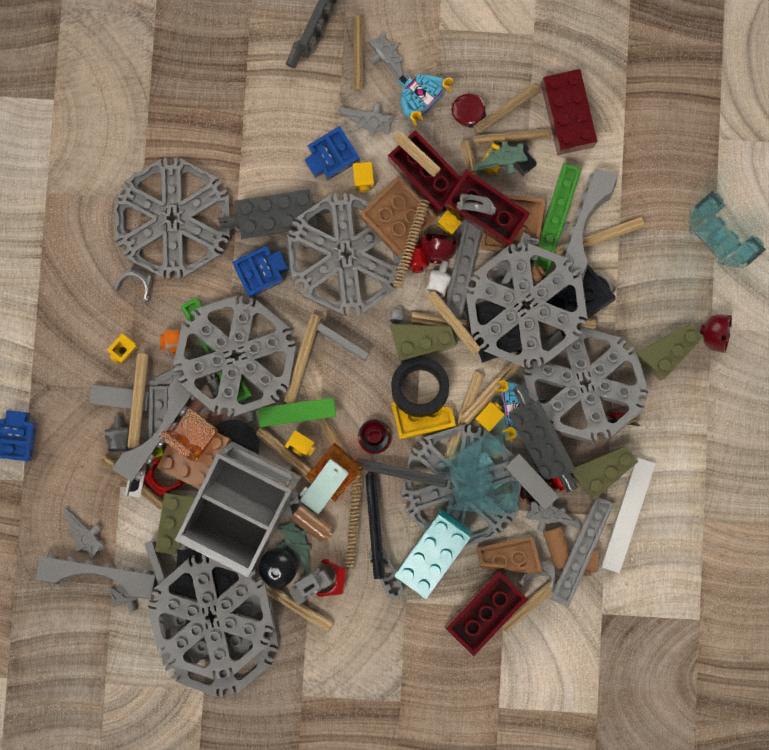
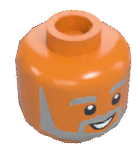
M165 330L164 334H160V350H163L167 355H176L181 330Z

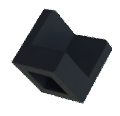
M525 143L523 144V152L528 161L517 162L514 165L522 176H525L537 165L536 161L529 155V148Z

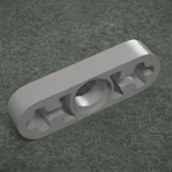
M383 548V557L388 561V563H384V567H389L392 573L389 577L380 579L387 596L397 599L402 595L403 587L399 579L396 578V580L392 581L395 587H400L397 590L398 594L395 595L389 592L391 590L390 584L385 585L384 581L391 580L396 572ZM370 549V551H369V558H370V560H372V552H371V549Z

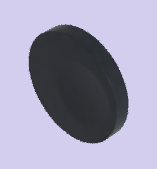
M225 420L211 428V430L232 439L233 442L259 455V438L248 424L239 420Z

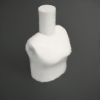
M442 261L439 270L431 271L426 288L427 293L436 291L440 297L445 296L451 280V275L446 273L449 265L448 262Z

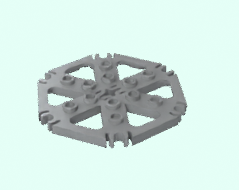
M164 158L165 166H162L163 160L160 159L125 180L124 183L130 185L129 188L121 184V187L126 192L124 195L116 193V196L122 201L114 198L115 242L118 243L117 246L119 248L124 245L127 246L126 251L122 252L124 256H127L125 257L126 259L164 279L165 272L168 279H171L172 272H177V278L181 279L182 274L180 271H183V278H186L220 257L221 254L215 252L216 249L224 253V249L220 248L219 245L221 242L229 244V241L223 236L230 238V228L214 230L195 220L194 217L214 205L221 206L222 218L230 217L229 194L227 195L226 189L222 192L218 191V188L223 185L219 178L181 158L180 166L177 158H174L173 165H168V159ZM189 172L206 182L205 187L182 200V175ZM156 173L161 174L162 202L138 188L142 181ZM127 208H133L152 218L130 233H126L124 230V211ZM172 209L174 216L178 217L177 220H174L173 228L171 221L168 220L171 217ZM183 235L205 246L208 250L207 255L191 265L185 264ZM163 237V264L161 266H156L141 258L140 251Z
M343 193L342 201H339L337 195L333 194L331 201L330 194L296 217L295 221L291 224L296 227L297 232L289 230L286 236L290 278L292 281L298 277L293 282V286L298 283L303 285V289L298 292L299 294L304 293L306 290L308 291L302 297L341 316L344 314L348 316L350 308H353L355 315H358L360 310V314H362L397 289L392 286L394 285V276L397 274L396 270L399 267L398 264L402 260V253L398 257L393 253V263L391 265L365 253L382 240L369 227L354 236L351 209L355 207L363 210L370 203L350 193L348 195ZM323 209L329 210L332 219L333 237L308 225V220ZM304 245L325 257L307 270L301 271L297 266L296 247ZM344 249L347 253H350V256L347 257V260L344 256H341V253L344 252ZM358 272L380 282L382 285L381 290L366 301L360 297ZM335 273L338 274L340 300L337 303L320 297L315 292L318 285Z
M521 243V251H516L515 245H511L513 253L510 254L509 246H507L473 273L478 275L480 279L471 277V280L476 282V286L474 288L467 286V289L474 292V294L466 292L471 334L473 336L477 332L480 333L474 337L475 341L479 338L484 339V343L480 348H485L489 344V347L484 350L485 352L525 367L526 359L527 366L530 368L533 359H536L538 366H541L542 360L540 358L543 357L545 365L578 340L580 337L575 336L573 333L583 334L582 331L577 329V325L579 323L586 325L587 322L580 319V317L586 319L588 317L582 274L574 279V276H577L580 271L576 270L573 273L569 271L573 262L571 261L564 266L570 259L527 243L528 251H526V245ZM538 255L555 262L556 269L534 286L531 257ZM503 260H508L511 264L514 290L490 281L487 277L488 272ZM568 285L575 287L578 305L575 312H569L546 303ZM481 298L506 308L486 325H480L477 318L476 301ZM524 300L526 302L532 301L529 305L531 308L530 310L524 309L518 312L520 309H522V302ZM539 321L561 329L566 334L565 339L550 351H545L542 348ZM519 324L522 344L521 354L513 355L499 349L497 341Z
M237 296L196 308V312L192 311L191 316L195 320L190 322L185 318L184 323L187 326L182 323L173 367L178 366L174 369L175 373L181 371L184 374L182 377L177 378L178 382L186 380V382L180 383L182 388L213 414L216 406L218 407V416H220L222 409H226L228 411L227 417L229 418L232 410H234V418L275 404L276 402L272 400L271 396L274 400L279 401L280 398L276 395V391H281L285 394L286 389L283 386L287 389L289 387L296 346L288 347L293 346L295 340L288 341L286 339L287 336L292 334V331L283 333V331L290 328L258 300H255L254 307L252 306L253 298H250L248 304H244L242 302L243 296L239 297L238 303H236ZM226 307L233 310L234 314L229 337L208 320L207 316L209 313ZM259 313L275 326L276 330L274 333L248 341L254 314ZM194 334L214 353L192 360L186 359L184 351L187 337ZM232 352L241 354L238 357V361H235L234 358H229L232 356ZM283 352L286 355L283 375L280 377H275L256 361ZM222 371L219 391L215 399L208 398L195 387V380ZM241 375L263 393L262 399L245 405L238 403L237 396Z
M579 326L578 330L582 331L583 334L574 332L573 334L580 338L565 349L570 368L549 362L544 365L543 357H541V366H538V361L533 359L531 361L532 369L524 368L523 379L527 393L534 401L538 400L534 386L535 381L564 388L548 403H541L557 434L592 444L591 436H593L594 443L598 442V435H602L605 441L608 440L610 435L611 440L643 411L646 404L641 402L639 398L647 399L648 388L636 351L632 354L633 347L629 350L623 348L626 345V340L622 341L621 337ZM561 330L558 331L542 345V348L545 351H549L553 346L562 342L566 337L565 332L563 331L562 336ZM588 337L605 341L610 345V349L592 365H590L584 340ZM625 362H628L633 367L637 383L630 386L608 380L607 378ZM583 377L586 383H589L588 389L584 385H580L582 384ZM601 399L627 406L629 411L616 423H609L606 419ZM579 402L587 426L583 430L563 425L560 422V419Z
M466 424L423 437L427 440L428 444L426 445L424 441L420 440L419 442L423 445V449L418 451L416 448H412L413 452L418 454L417 457L411 452L409 454L406 469L414 470L416 464L422 463L435 475L447 477V486L443 488L431 485L415 490L411 486L412 481L404 479L401 495L409 494V496H405L401 500L410 501V506L404 509L409 511L413 508L414 511L406 514L423 530H426L430 524L421 517L422 509L448 501L446 513L464 525L469 505L488 523V529L472 535L465 545L468 546L501 535L496 531V528L503 533L505 532L501 524L503 522H507L509 525L512 524L506 518L507 516L511 517L514 521L522 485L505 468L515 456L485 428L481 436V427H478L476 433H472L471 425L469 424L467 432H465ZM461 430V446L455 467L436 450L435 444L439 440L457 436L458 431ZM487 442L502 455L503 460L500 464L475 471L481 444ZM454 479H456L458 482L460 481L461 483L465 481V487L470 493L462 489L458 491L457 488L459 486L457 485V482ZM509 482L512 485L509 505L505 509H501L481 491Z
M203 554V561L197 562L194 555L191 559L193 565H191L189 558H187L155 586L154 589L158 590H153L152 595H156L158 600L150 599L148 611L157 651L163 647L160 655L165 652L170 653V657L166 661L167 663L171 662L173 658L176 659L171 663V666L212 679L215 678L214 671H216V677L219 679L221 676L220 671L225 670L229 677L231 668L234 675L267 647L270 638L264 635L265 632L272 633L274 628L266 584L264 582L261 586H258L263 581L262 577L256 581L252 579V576L256 574V570H253L250 576L246 577L211 558L207 561V556ZM221 567L236 572L239 579L218 596L212 572L213 568ZM189 573L193 579L197 600L170 592L169 586L182 574ZM251 595H257L260 599L263 618L257 620L233 611ZM209 607L212 614H216L213 624L210 618H206L209 614ZM167 613L189 620V622L170 639H166L162 635L159 615ZM226 633L251 640L253 647L239 660H232ZM204 636L210 658V664L206 667L187 662L183 657L184 653Z
M251 595L233 611L250 618L257 613H263L260 599L257 595ZM272 601L270 602L274 628L272 633L268 632L270 641L268 646L254 657L257 661V667L243 679H236L231 668L229 677L225 670H221L219 679H217L216 671H214V682L207 685L190 678L189 671L171 666V664L166 666L165 670L174 668L176 672L171 678L174 679L179 674L181 675L175 682L218 697L217 689H220L219 695L223 697V690L226 688L230 690V695H234L235 690L233 686H235L237 694L272 665L266 662L265 659L269 662H273L275 659L269 656V651H278V648L271 646V644L279 647ZM209 611L208 616H206V618H210L213 624L214 617L216 616V614L213 615L212 612ZM166 614V616L159 615V620L164 621V623L160 622L162 635L166 639V633L169 628L180 630L189 622V620L171 614ZM230 633L226 635L231 659V650L245 655L253 647L251 640ZM205 636L184 653L183 657L187 662L197 664L209 654ZM168 652L161 655L163 666L167 663L168 657H170Z

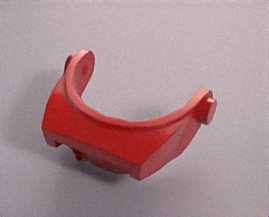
M161 457L153 460L154 463L146 474L144 481L161 497L164 493H169L177 487H181L183 481L179 480L171 487L161 486L154 477L155 467L161 460Z
M323 559L321 563L330 565L335 571L336 583L332 590L329 592L319 591L316 593L317 596L343 594L347 570L335 563L329 562V559Z

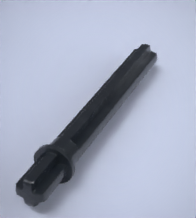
M369 473L365 475L372 552L370 563L373 564L374 579H384V562L386 559L383 557L377 475Z

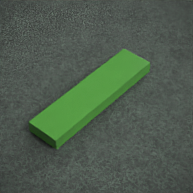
M334 398L258 409L260 427L337 417Z

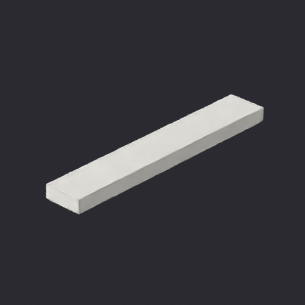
M638 457L636 459L639 462L632 468L600 566L619 574L656 464Z

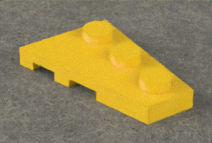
M391 402L400 440L456 427L451 407H442L438 412L427 417H414L404 413L398 408L396 403Z

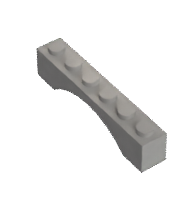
M595 168L594 174L589 175L587 182L589 188L587 192L584 191L581 199L583 203L582 209L578 208L575 216L577 220L576 226L572 225L569 233L571 237L570 243L566 242L563 250L565 258L570 259L564 266L572 261L573 265L570 266L569 271L572 273L576 270L580 271L577 276H574V279L582 274L583 280L588 267V260L583 247L584 229L593 213L602 204L611 199L617 183V174Z
M180 372L168 387V408L159 429L143 445L122 453L112 470L130 482H134V480L139 481L144 473L142 469L145 464L149 465L156 456L153 454L156 448H161L167 440L164 438L167 432H172L178 424L175 422L179 415L183 416L189 408L186 405L190 399H195L180 386V383H184L186 380L183 382L177 381V378L183 376ZM194 382L195 387L198 389L199 385Z
M47 554V557L40 556L35 578L37 581L61 584L77 576L101 575L118 582L133 597L154 600L155 595H152V592L156 590L154 588L157 585V579L153 575V571L142 570V573L134 572L135 568L123 567V570L115 569L116 565L104 563V567L96 566L97 562L85 560V564L77 563L78 559L66 557L65 561L59 560L57 555Z

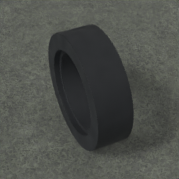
M415 357L406 360L399 365L392 377L391 389L394 402L400 410L410 416L427 417L435 414L444 406L449 395V379L446 371L438 362L429 358ZM423 370L435 376L439 383V392L432 401L426 404H415L405 398L401 385L404 378L411 372Z

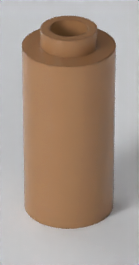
M301 504L291 517L292 521L319 542L323 540L327 542L333 534L331 531L333 527L304 504Z
M558 526L544 531L543 534L555 569H560V572H562L570 555V550L562 527Z

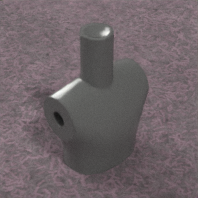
M115 415L114 428L105 430V439L108 443V451L110 452L128 451L129 427H122L121 415Z

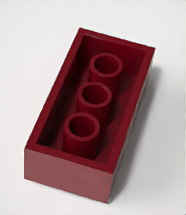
M581 69L544 76L541 81V88L557 155L594 148L598 141Z
M415 130L408 138L440 167V172L433 177L400 145L388 155V162L424 200L430 201L429 205L440 215L447 209V207L442 205V202L459 175Z
M467 169L462 171L442 202V205L503 246H510L530 215L529 211ZM468 194L489 198L494 207H496L493 215L471 210H458L456 206L457 202H460V195ZM466 200V201H473V202H478V203H481V204H482V202H479V201H476V200Z
M497 570L444 627L462 646L475 656L528 598Z

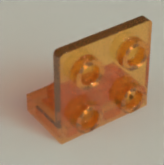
M189 408L173 431L163 430L159 437L186 459L197 462L217 434L218 429L193 409Z
M336 443L328 449L319 462L305 476L313 483L330 459L349 472L331 497L334 502L363 470V467Z

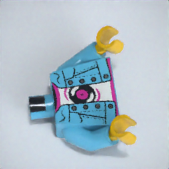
M404 73L398 80L404 87L400 96L403 114L412 120L414 126H417L416 120L419 121L421 119L424 121L423 116L441 99L445 90L448 93L452 91L449 86H455V82L452 78L443 79L427 74H418L412 80Z
M500 380L495 383H499L501 387L495 391L501 392L500 396L506 429L503 432L507 431L509 433V437L505 440H510L520 435L508 412L518 408L520 405L515 393L512 391L513 388L520 384ZM545 398L538 399L541 403H546Z

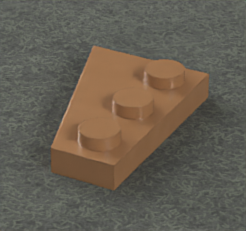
M533 536L476 548L480 568L542 575V568Z

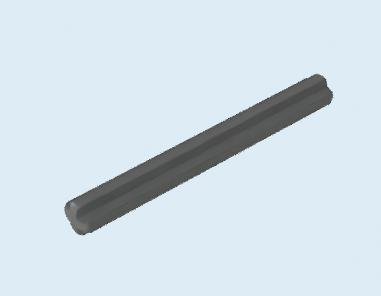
M357 458L355 461V468L443 488L448 483V478L360 458Z

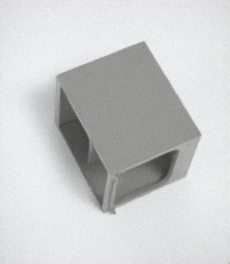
M232 441L216 454L175 541L249 577L261 560L302 476Z

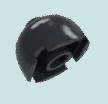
M280 547L268 550L260 560L258 567L259 575L263 578V582L270 587L280 588L290 584L295 578L298 569L295 556L287 549Z

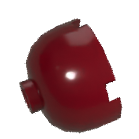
M422 233L420 248L425 257L431 259L430 263L442 264V261L450 260L455 255L458 239L453 237L452 240H447L448 236L427 233L425 236Z
M716 314L708 318L706 324L701 325L700 334L703 336L706 347L716 352L725 353L731 334L729 332L730 327H732V315Z

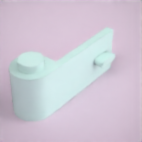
M330 459L309 488L306 486L299 495L302 497L300 501L319 515L349 472Z

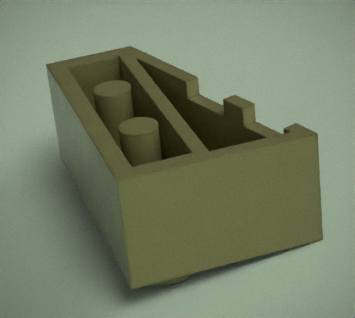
M390 324L400 363L411 358L423 357L456 347L451 327Z
M688 324L641 349L636 354L638 355L639 362L657 379L663 380L699 343L703 336L693 326Z
M620 447L574 466L575 470L570 474L591 499H596L639 461L627 447Z
M164 493L155 552L177 554V550H180L182 544L175 541L196 497Z

